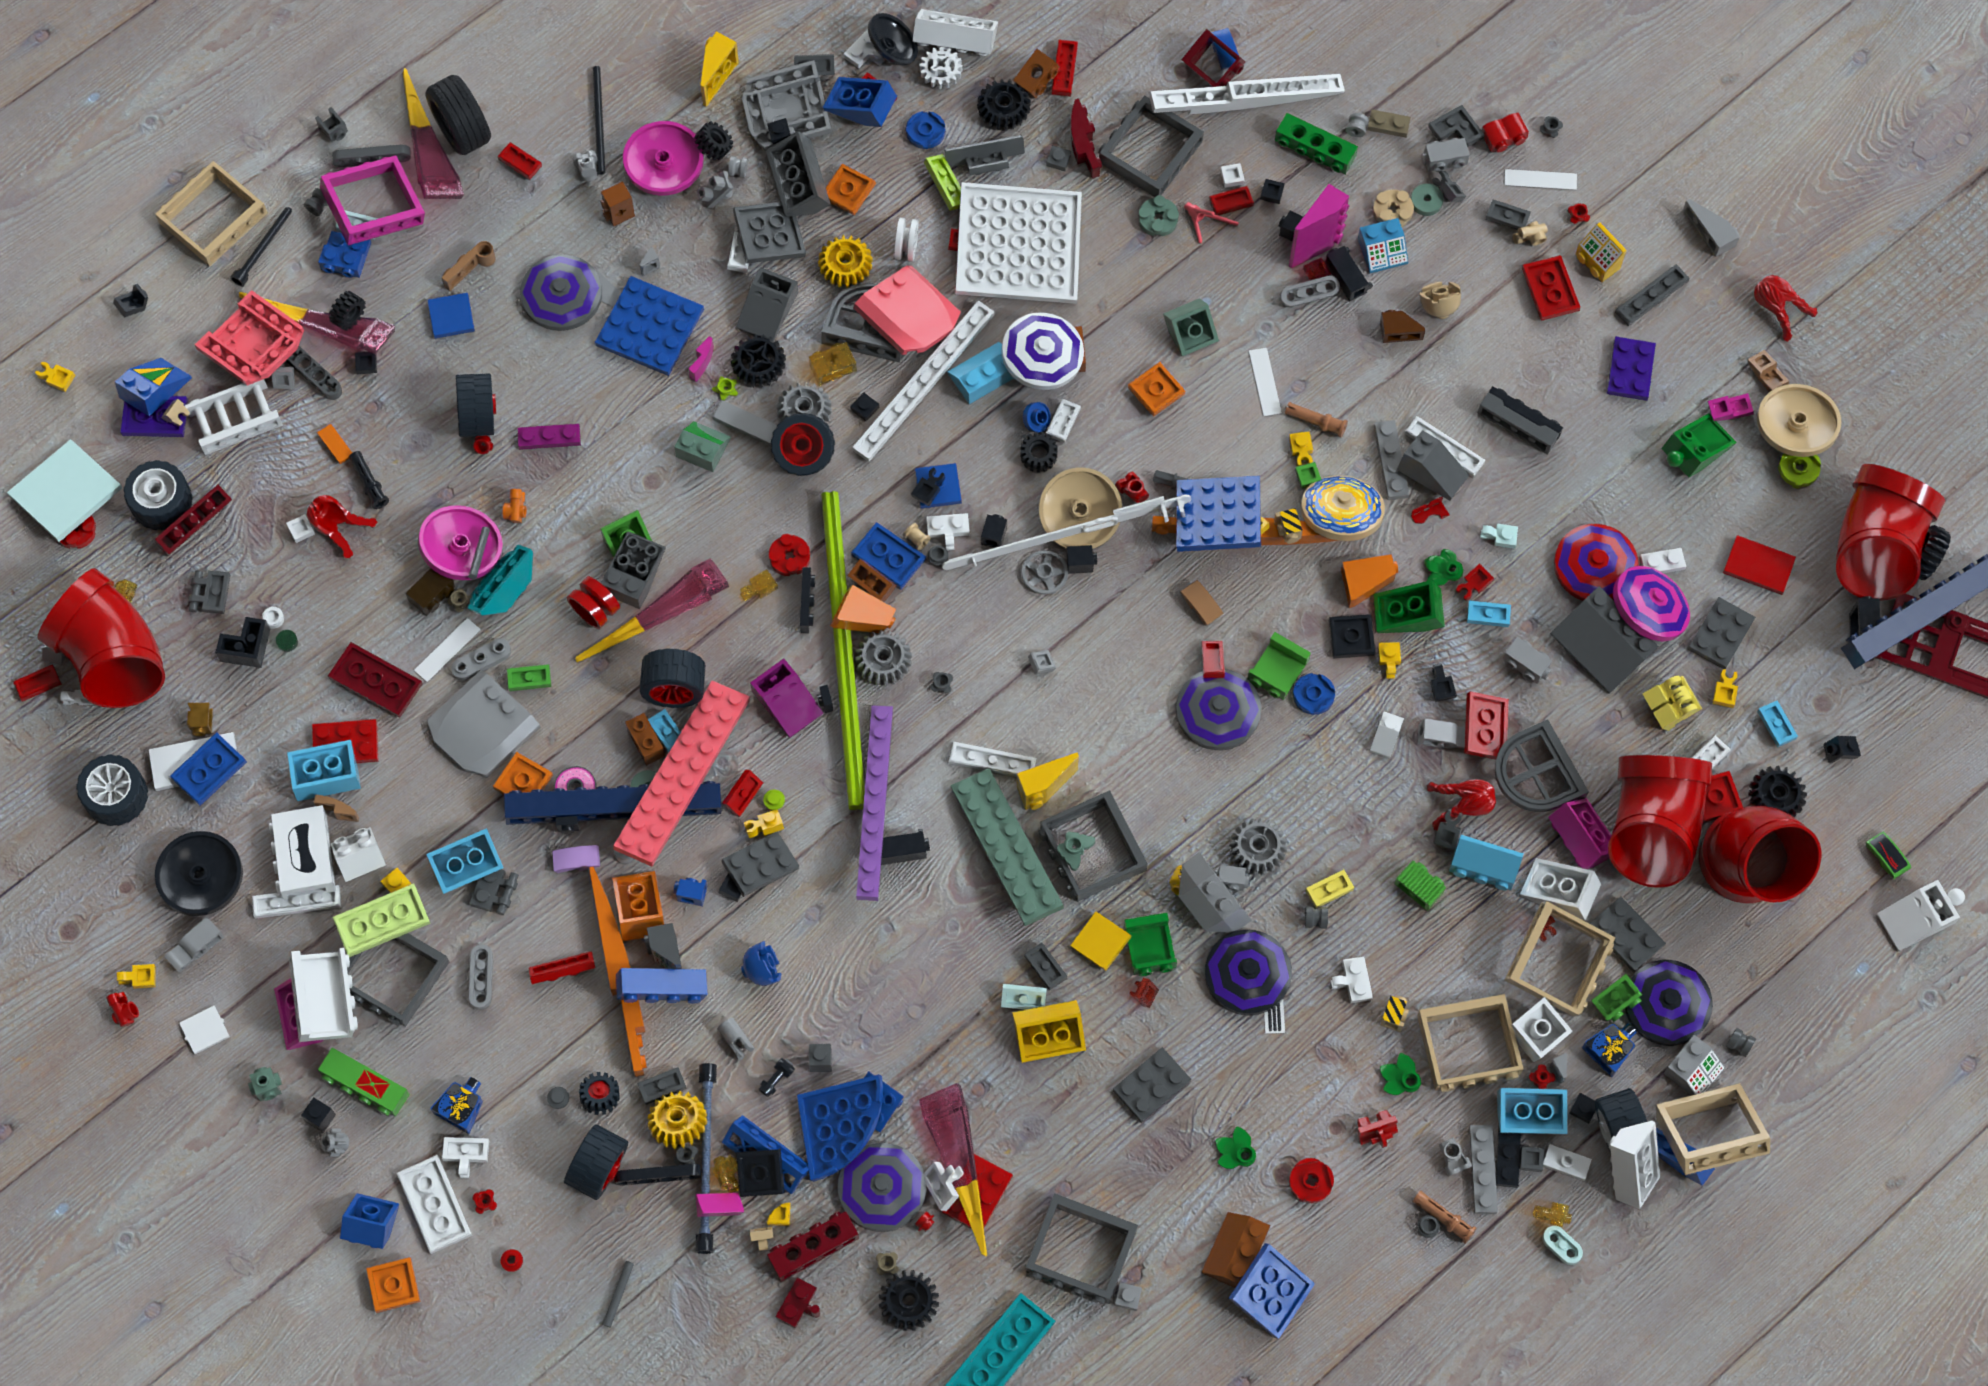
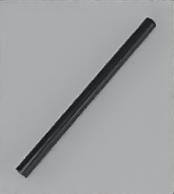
M594 66L593 88L596 152L598 159L597 173L603 175L606 172L601 68Z

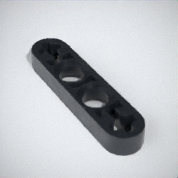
M698 1164L619 1170L614 1177L615 1185L624 1186L693 1180L701 1178V1166Z

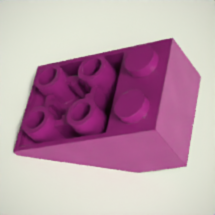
M784 658L750 682L751 692L789 738L823 714V711L797 673Z

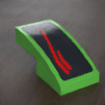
M1884 831L1866 842V847L1880 860V866L1893 879L1911 869V865L1904 854Z

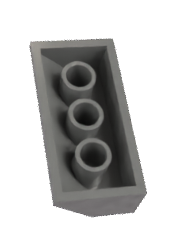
M797 131L766 150L784 213L787 217L813 215L831 205L811 139Z

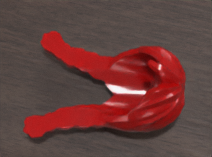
M1766 276L1755 287V300L1759 305L1776 315L1783 329L1782 337L1787 342L1791 340L1793 335L1790 332L1789 317L1784 309L1786 301L1792 302L1801 312L1811 317H1816L1818 314L1817 308L1809 307L1808 303L1796 294L1789 282L1779 276Z
M329 495L316 497L307 509V518L310 524L319 533L334 540L335 544L342 548L344 558L353 556V551L348 541L338 531L337 524L346 522L354 526H370L373 528L378 523L375 518L365 519L351 514L345 510L338 500Z
M1475 779L1459 784L1446 785L1430 782L1426 785L1429 792L1435 791L1447 795L1458 794L1462 797L1458 805L1451 809L1450 816L1452 819L1457 818L1459 813L1467 816L1487 815L1494 809L1496 804L1495 790L1489 782ZM1446 812L1433 821L1432 827L1434 830L1438 831L1440 823L1446 822Z

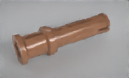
M1292 402L1288 403V407L1285 410L1286 415L1288 414L1320 426L1322 431L1328 430L1338 434V437L1342 438L1348 420L1342 421L1332 417L1329 413L1323 415Z
M1421 1190L1412 1201L1443 1223L1449 1233L1453 1232L1463 1239L1464 1244L1470 1240L1477 1229L1475 1226L1471 1227L1464 1222L1460 1215H1453Z

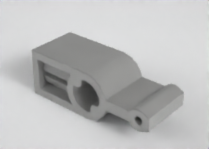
M1425 718L1418 724V744L1446 749L1455 747L1465 749V727L1457 726V724Z
M206 917L180 940L179 944L164 957L180 973L193 960H197L206 954L224 936Z

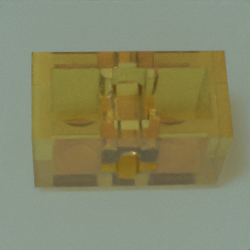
M847 342L837 343L830 349L817 351L812 356H809V365L819 386L857 371L856 361Z

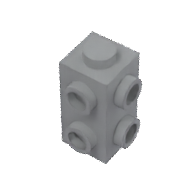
M1452 138L1444 142L1434 141L1426 144L1424 153H1422V162L1424 165H1427L1428 172H1440L1447 168H1461L1467 165L1470 155L1465 138Z
M1517 637L1505 652L1503 658L1505 664L1510 669H1516L1522 673L1523 677L1530 682L1538 684L1541 679L1545 680L1552 671L1550 669L1552 660H1550L1549 656L1544 652H1538L1524 639L1521 640Z

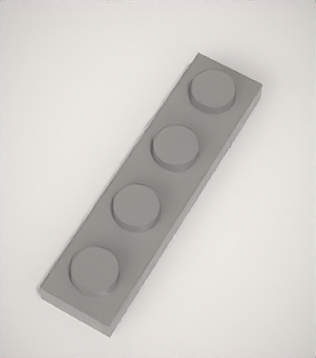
M1395 420L1375 422L1374 428L1387 499L1408 498L1409 491L1406 475L1397 470L1402 454Z
M1470 1125L1474 1214H1497L1492 1125Z

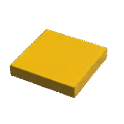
M1095 911L1070 946L1107 971L1127 944L1131 935Z

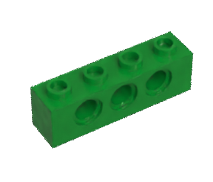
M1286 113L1275 134V141L1282 147L1293 149L1299 155H1305L1316 163L1324 164L1333 171L1341 172L1345 175L1357 155L1358 146L1289 113Z

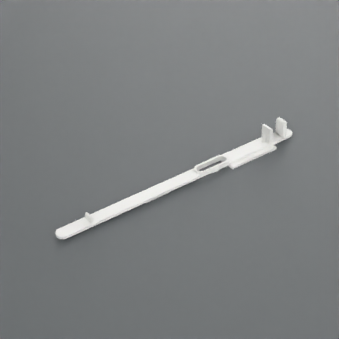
M1182 495L1164 500L1162 496L1113 510L1114 515L1098 518L975 554L971 553L949 559L942 564V568L950 570L974 563V566H977L976 562L1075 534L1089 533L1111 527L1118 522L1158 511L1163 514L1166 523L1169 521L1166 509L1179 506L1181 517L1184 518L1186 517L1183 509L1184 504L1190 502L1191 497L1190 495Z

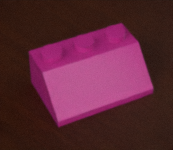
M1587 798L1566 802L1548 817L1552 822V827L1560 834L1564 845L1572 852L1576 863L1582 869L1594 868L1610 859L1608 844L1611 834Z
M291 978L274 988L286 1049L292 1050L324 1041L299 1042Z

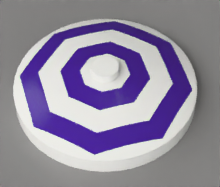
M1032 313L1017 319L1006 331L1001 350L1002 359L1008 372L1021 384L1039 390L1056 389L1069 383L1079 372L1084 357L1083 342L1077 330L1068 321L1049 313Z

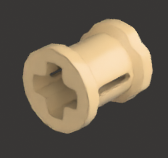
M916 523L909 526L903 534V537L909 539L918 551L922 550L931 539L929 535H925L918 528Z

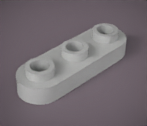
M1326 276L1291 285L1282 290L1280 301L1286 307H1295L1333 297L1339 291L1340 283L1335 277ZM1326 284L1331 285L1332 289L1330 291L1326 290ZM1307 289L1312 291L1311 296L1306 294ZM1287 294H1291L1293 296L1292 301H1289L1287 299Z
M496 639L455 660L451 667L454 677L464 681L475 676L480 670L485 671L503 662L511 655L510 645L504 639ZM498 646L503 647L501 651L496 650ZM479 656H484L483 660H477ZM462 665L465 666L464 670L458 669Z
M481 944L475 946L470 955L469 1001L475 1009L483 1010L489 1007L492 1001L493 953L487 945ZM480 955H486L484 960H479ZM481 975L485 976L483 981H479L478 978ZM480 996L485 997L483 1002H478L477 999Z

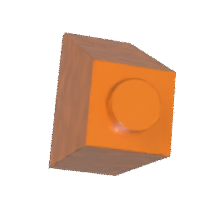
M1392 554L1342 563L1341 574L1349 608L1355 607L1394 581L1395 575L1398 573L1397 561H1393Z
M852 585L846 591L830 626L837 629L879 633L880 630L884 631L886 628L890 629L896 619L893 617L896 609Z

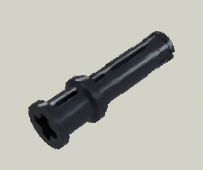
M360 451L351 453L349 459L352 461L364 484L363 491L365 495L369 496L372 508H383L389 503V498L382 492L381 483L375 481Z

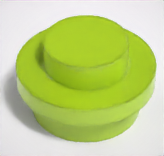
M776 789L769 790L764 795V805L769 810L781 809L785 803L784 794Z

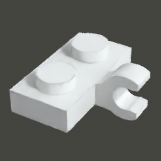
M868 29L844 53V58L857 68H860L869 58L879 66L885 61L873 47L869 39Z
M968 513L927 516L928 535L931 539L945 538L946 550H954V537L970 536Z
M1365 958L1344 959L1342 966L1345 976L1332 977L1330 981L1332 989L1347 987L1350 1004L1371 1001L1373 996Z
M444 1137L442 1159L443 1161L460 1162L458 1172L460 1178H469L470 1162L488 1163L489 1139Z
M933 1162L924 1173L925 1184L941 1211H947L959 1197L952 1182L961 1178L964 1172L960 1166L954 1170L953 1166L949 1165L944 1170L940 1162Z

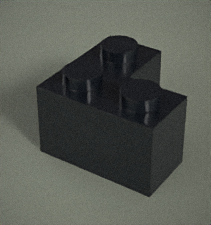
M245 617L241 636L220 633L215 652L219 661L262 668L271 630L267 621Z

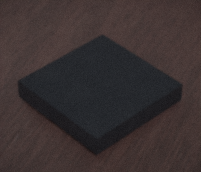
M1371 614L1329 617L1333 659L1375 656Z
M781 1149L736 1153L740 1197L785 1193Z

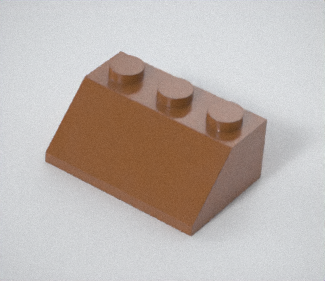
M1228 1212L1201 1273L1236 1288L1261 1250L1270 1225L1251 1216Z

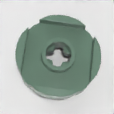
M1161 195L1145 201L1139 210V225L1149 235L1166 236L1177 227L1179 219L1178 209L1173 202ZM1155 214H1162L1163 219L1160 220L1158 218L1155 220Z

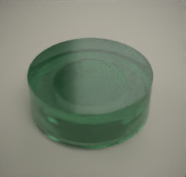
M283 630L278 633L276 644L280 650L290 652L297 647L298 638L293 631Z

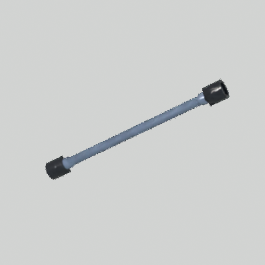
M712 1063L699 1065V1083H702L704 1090L703 1105L707 1112L705 1117L707 1118V1125L704 1126L705 1131L702 1133L701 1194H710L711 1090L713 1083H716L717 1065ZM709 1216L701 1217L699 1234H696L695 1253L711 1254L713 1253V1234H710L708 1227Z

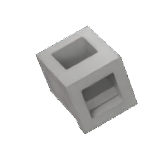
M1220 865L1218 877L1230 892L1235 893L1239 892V890L1243 891V888H1248L1249 876L1245 875L1246 868Z

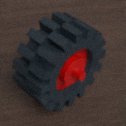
M597 1072V1076H594L593 1073L589 1074L590 1079L585 1077L583 1079L584 1083L581 1082L579 1089L580 1102L583 1108L587 1109L589 1113H592L594 1110L595 1115H599V1111H602V1115H605L607 1109L609 1112H612L613 1106L616 1108L618 1105L617 1101L620 1100L617 1080L614 1081L612 1075L608 1078V1073L605 1072L603 1076H601V1072Z

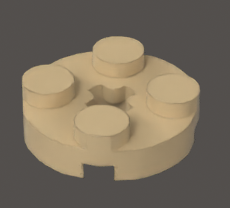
M1399 190L1380 192L1373 206V215L1377 222L1398 218L1401 227H1404L1411 220L1414 211V205L1409 194L1406 191ZM1395 206L1398 209L1395 213H1392V210H1388V208Z

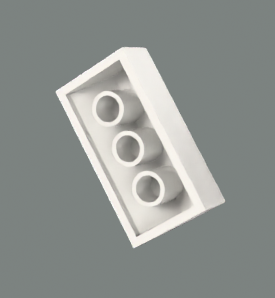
M921 9L915 18L913 42H917L920 46L937 45L939 49L941 47L943 49H948L949 47L956 48V51L963 53L974 51L977 55L986 56L991 54L993 50L998 21Z
M1653 1121L1622 1128L1616 1136L1611 1138L1609 1143V1149H1611L1610 1162L1612 1163V1176L1614 1178L1613 1189L1615 1190L1616 1200L1638 1209L1642 1207L1660 1178L1656 1124Z

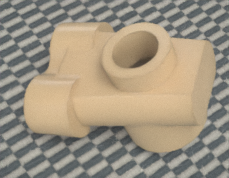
M1538 221L1532 222L1526 227L1519 228L1518 233L1513 234V241L1515 244H1520L1530 240L1532 246L1542 244L1547 240L1545 235L1548 231L1545 223L1538 224Z

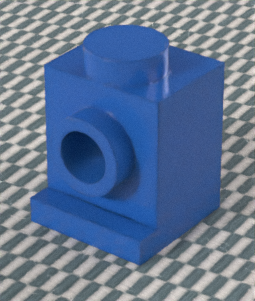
M693 878L680 879V881L675 882L673 893L676 894L678 902L703 907L708 887L707 881L702 879L701 883H698L699 881Z

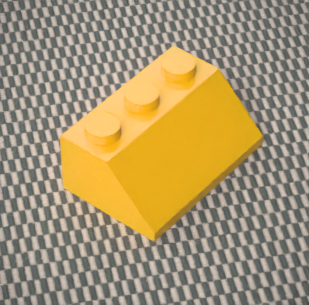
M1077 1000L1012 1012L1022 1063L1086 1050L1081 1012Z

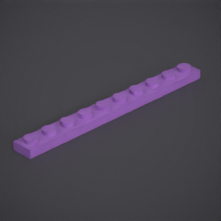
M893 706L871 707L857 900L878 901Z

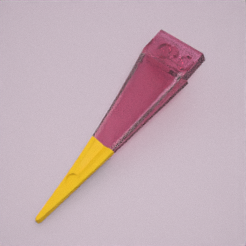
M404 68L402 73L418 184L421 186L423 198L462 199L464 193L460 177L444 152L420 103L408 71Z
M239 292V297L242 299L247 295V293ZM265 299L300 325L356 350L364 349L376 354L395 332V325L376 318L361 317L360 321L357 320V325H353L352 329L345 331L330 322V313Z
M711 558L692 567L673 586L638 615L594 646L576 656V662H580L712 600L711 596L729 587L728 581Z
M955 1083L919 1099L923 1119L946 1168L952 1165L955 1170L960 1166L964 1172L961 1178L953 1181V1184L981 1254L987 1256L968 1106L965 1104L961 1085Z

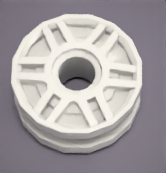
M899 218L895 241V260H901L903 252H907L908 261H914L918 240L919 221L917 219H913L910 228H907L906 219Z

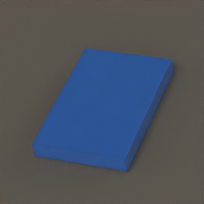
M877 522L851 552L854 558L865 560L897 585V588L900 590L926 560L925 555Z
M216 732L170 775V778L201 806L247 761Z

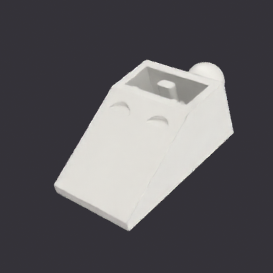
M1936 880L1878 912L1876 915L1899 952L1955 924L1960 916L1953 905H1961L1965 900V894L1962 890L1954 888L1947 895L1940 882Z

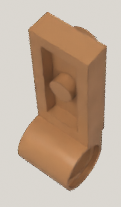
M481 241L471 251L469 250L466 254L461 255L457 263L444 272L442 277L444 287L451 291L478 264L484 267L491 266L496 260L492 244L487 241ZM485 252H488V253H489L488 255H485V256L482 255V254L485 253Z

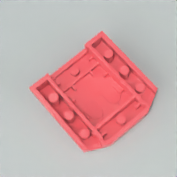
M907 265L865 292L856 301L853 308L902 355H906L909 351L925 352L947 337L955 328L961 313L913 266Z
M252 290L237 303L239 309L213 334L208 331L195 344L198 351L247 386L271 376L298 349L304 332L303 326Z

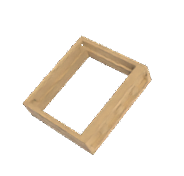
M213 161L206 168L204 167L195 178L189 180L180 192H176L166 205H162L155 215L160 225L208 266H211L268 212L262 201ZM218 178L250 207L203 250L170 221Z
M1548 901L1540 904L1504 980L1539 999L1545 997L1552 1006L1571 1016H1577L1580 1013L1582 1014L1584 1008L1587 1007L1588 1003L1585 1001L1588 995H1591L1596 988L1597 983H1595V980L1605 969L1606 964L1604 961L1607 955L1610 956L1613 952L1612 948L1615 937ZM1549 916L1601 942L1571 1006L1520 979Z
M1505 994L1419 1010L1417 1017L1435 1091L1449 1092L1458 1086L1470 1088L1476 1086V1083L1479 1082L1492 1084L1497 1082V1079L1506 1078V1080H1513L1518 1078V1075H1521L1523 1065L1512 1028ZM1498 1009L1512 1067L1441 1080L1427 1022Z
M1740 1083L1656 1105V1120L1685 1175L1770 1154V1136ZM1738 1103L1755 1135L1688 1152L1672 1119Z

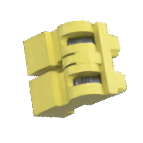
M1684 676L1671 677L1664 683L1642 693L1651 710L1655 711L1653 713L1664 730L1669 731L1677 723L1702 709Z

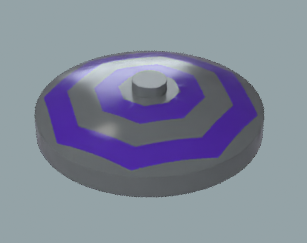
M559 254L538 261L527 271L521 283L520 295L523 308L532 321L546 329L565 331L585 324L595 315L602 300V286L597 272L588 262L576 256Z
M1225 669V678H1203V671L1192 676L1180 690L1176 705V715L1183 733L1195 744L1210 750H1229L1240 746L1254 734L1261 716V702L1255 687L1241 674Z
M875 1143L865 1146L854 1160L841 1169L838 1178V1196L844 1212H847L849 1218L854 1223L870 1231L889 1232L902 1228L917 1216L926 1198L927 1186L921 1164L909 1151L890 1143Z

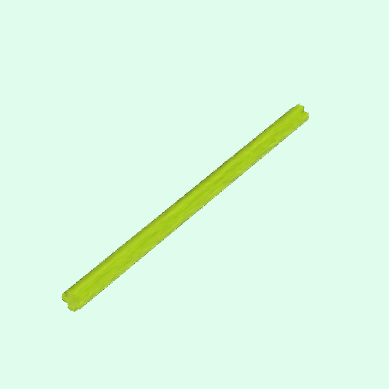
M836 491L830 493L823 492L821 494L832 620L847 591L839 495ZM833 628L849 810H863L865 786L851 630Z

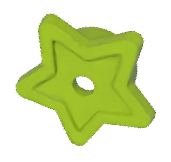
M720 376L718 384L712 390L719 393L721 400L724 401L728 396H737L738 392L734 388L737 379L730 380Z

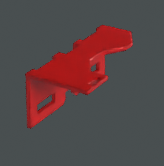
M1443 496L1429 502L1427 505L1424 504L1412 510L1411 517L1413 521L1422 524L1431 515H1439L1441 519L1449 516L1450 514L1442 503Z

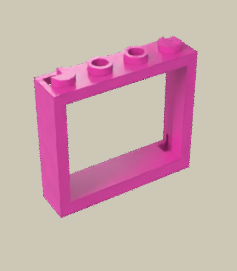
M397 156L384 157L374 162H365L356 167H347L341 171L329 172L321 176L320 189L348 245L422 225L424 222L425 212ZM393 171L411 210L352 226L333 187Z

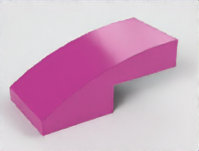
M710 336L696 349L697 360L688 368L689 377L695 382L706 370L713 354L714 345L713 339Z
M1748 393L1732 398L1724 396L1708 401L1713 421L1754 415Z

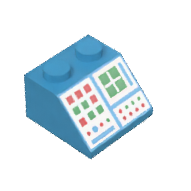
M1398 218L1360 227L1357 239L1369 273L1408 264L1405 235Z

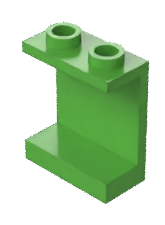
M1274 632L1267 649L1254 669H1250L1247 679L1250 680L1253 686L1257 688L1262 687L1267 690L1272 697L1284 700L1309 662L1311 652Z

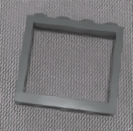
M1144 95L1140 101L1137 100L1135 102L1132 112L1124 116L1118 130H1113L1108 143H1104L1098 151L1102 165L1156 197L1164 193L1201 145L1204 131L1173 112L1153 113L1150 98ZM1144 110L1190 137L1157 181L1111 154Z
M1110 790L1040 821L1039 835L1043 842L1047 841L1050 847L1048 848V853L1052 860L1056 859L1059 865L1057 867L1058 873L1062 879H1066L1068 893L1071 897H1075L1077 902L1147 871L1148 863ZM1104 806L1134 866L1080 890L1065 859H1062L1057 852L1058 845L1050 830Z
M409 933L399 936L395 940L436 965L402 1015L356 987L352 986V988H349L350 994L354 996L356 1002L359 1004L367 1003L370 1005L369 1009L378 1015L383 1013L388 1016L387 1019L394 1025L402 1024L405 1027L449 964L446 955ZM362 952L349 957L350 966L347 968V973L352 969Z
M1054 1193L1027 1263L1026 1272L1029 1273L1028 1276L1035 1278V1280L1041 1281V1279L1050 1281L1049 1284L1059 1289L1066 1287L1071 1289L1070 1292L1080 1297L1087 1295L1092 1297L1091 1300L1095 1303L1110 1304L1138 1225ZM1056 1209L1127 1235L1106 1291L1035 1264Z

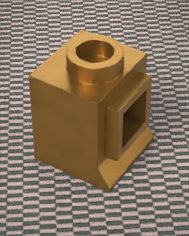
M188 703L190 711H188L187 726L192 730V735L205 736V734H212L213 709L210 708V703Z

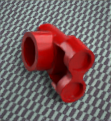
M1133 471L1115 483L1117 490L1121 494L1125 493L1135 503L1144 502L1149 498V494L1144 488V483Z
M125 992L113 993L106 997L109 1006L113 1010L112 1019L116 1024H119L120 1027H125L134 1023V1019L139 1016V1010L133 1002H128Z

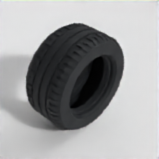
M450 75L427 88L425 96L430 110L445 138L459 155H467L490 141L491 132L484 114L470 89L459 76Z

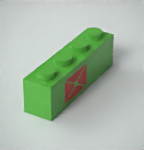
M333 1047L318 1069L323 1081L330 1085L333 1083L340 1085L339 1089L348 1095L356 1094L359 1096L358 1100L368 1106L372 1103L385 1116L391 1114L396 1117L410 1095L406 1088Z

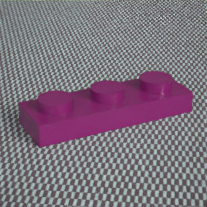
M580 424L518 428L519 450L581 446Z

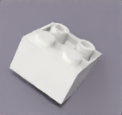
M371 827L358 829L354 834L347 837H339L330 844L345 882L386 865Z

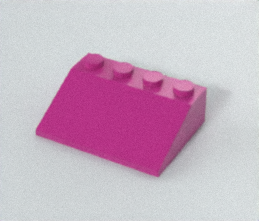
M1330 184L1327 185L1295 228L1289 260L1290 268L1296 267L1330 250L1335 243H1340L1344 236L1342 232L1346 226L1344 222L1348 216L1346 212L1350 207L1348 205L1349 195Z

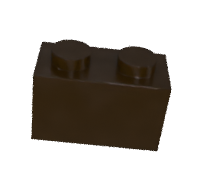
M430 568L406 592V596L411 604L427 616L430 612L433 613L438 609L440 602L445 597L451 596L454 592L455 584L453 579L442 576Z

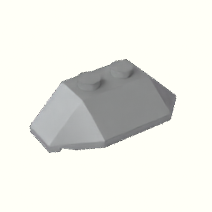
M1200 852L1182 865L1179 898L1205 931L1232 933L1240 930L1252 921Z

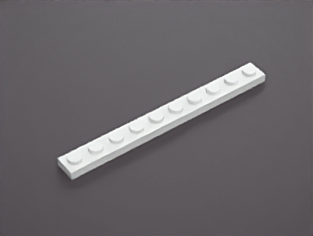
M980 301L976 302L852 447L855 453L868 462L875 456L992 319L994 311Z

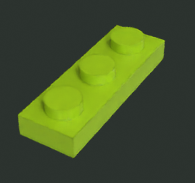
M944 155L926 158L924 164L950 211L960 209L961 186Z

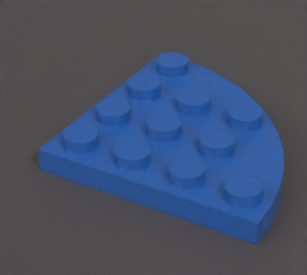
M878 1074L797 1095L811 1181H818L835 1174L854 1160L868 1143L875 1130L882 1108L883 1081L881 1075Z

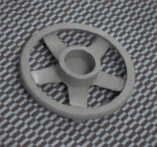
M1046 550L1038 551L1026 558L1022 565L1021 575L1026 587L1038 594H1054L1065 585L1068 578V567L1064 559L1057 553ZM1046 554L1044 562L1040 565L1030 561L1036 555ZM1052 555L1062 562L1064 568H1053L1051 566ZM1026 566L1036 572V575L1029 582L1025 576ZM1064 574L1062 582L1055 587L1052 577ZM1040 581H1044L1049 590H1040L1033 586Z

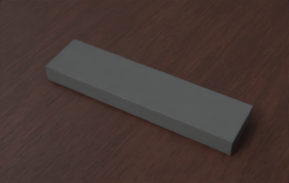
M1675 264L1619 306L1615 313L1627 326H1630L1686 284L1690 278Z

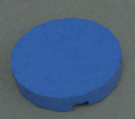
M917 112L907 121V139L917 148H934L945 137V123L934 112Z
M1306 674L1296 682L1293 690V699L1297 707L1304 713L1311 715L1322 714L1333 705L1335 687L1331 680L1324 675Z

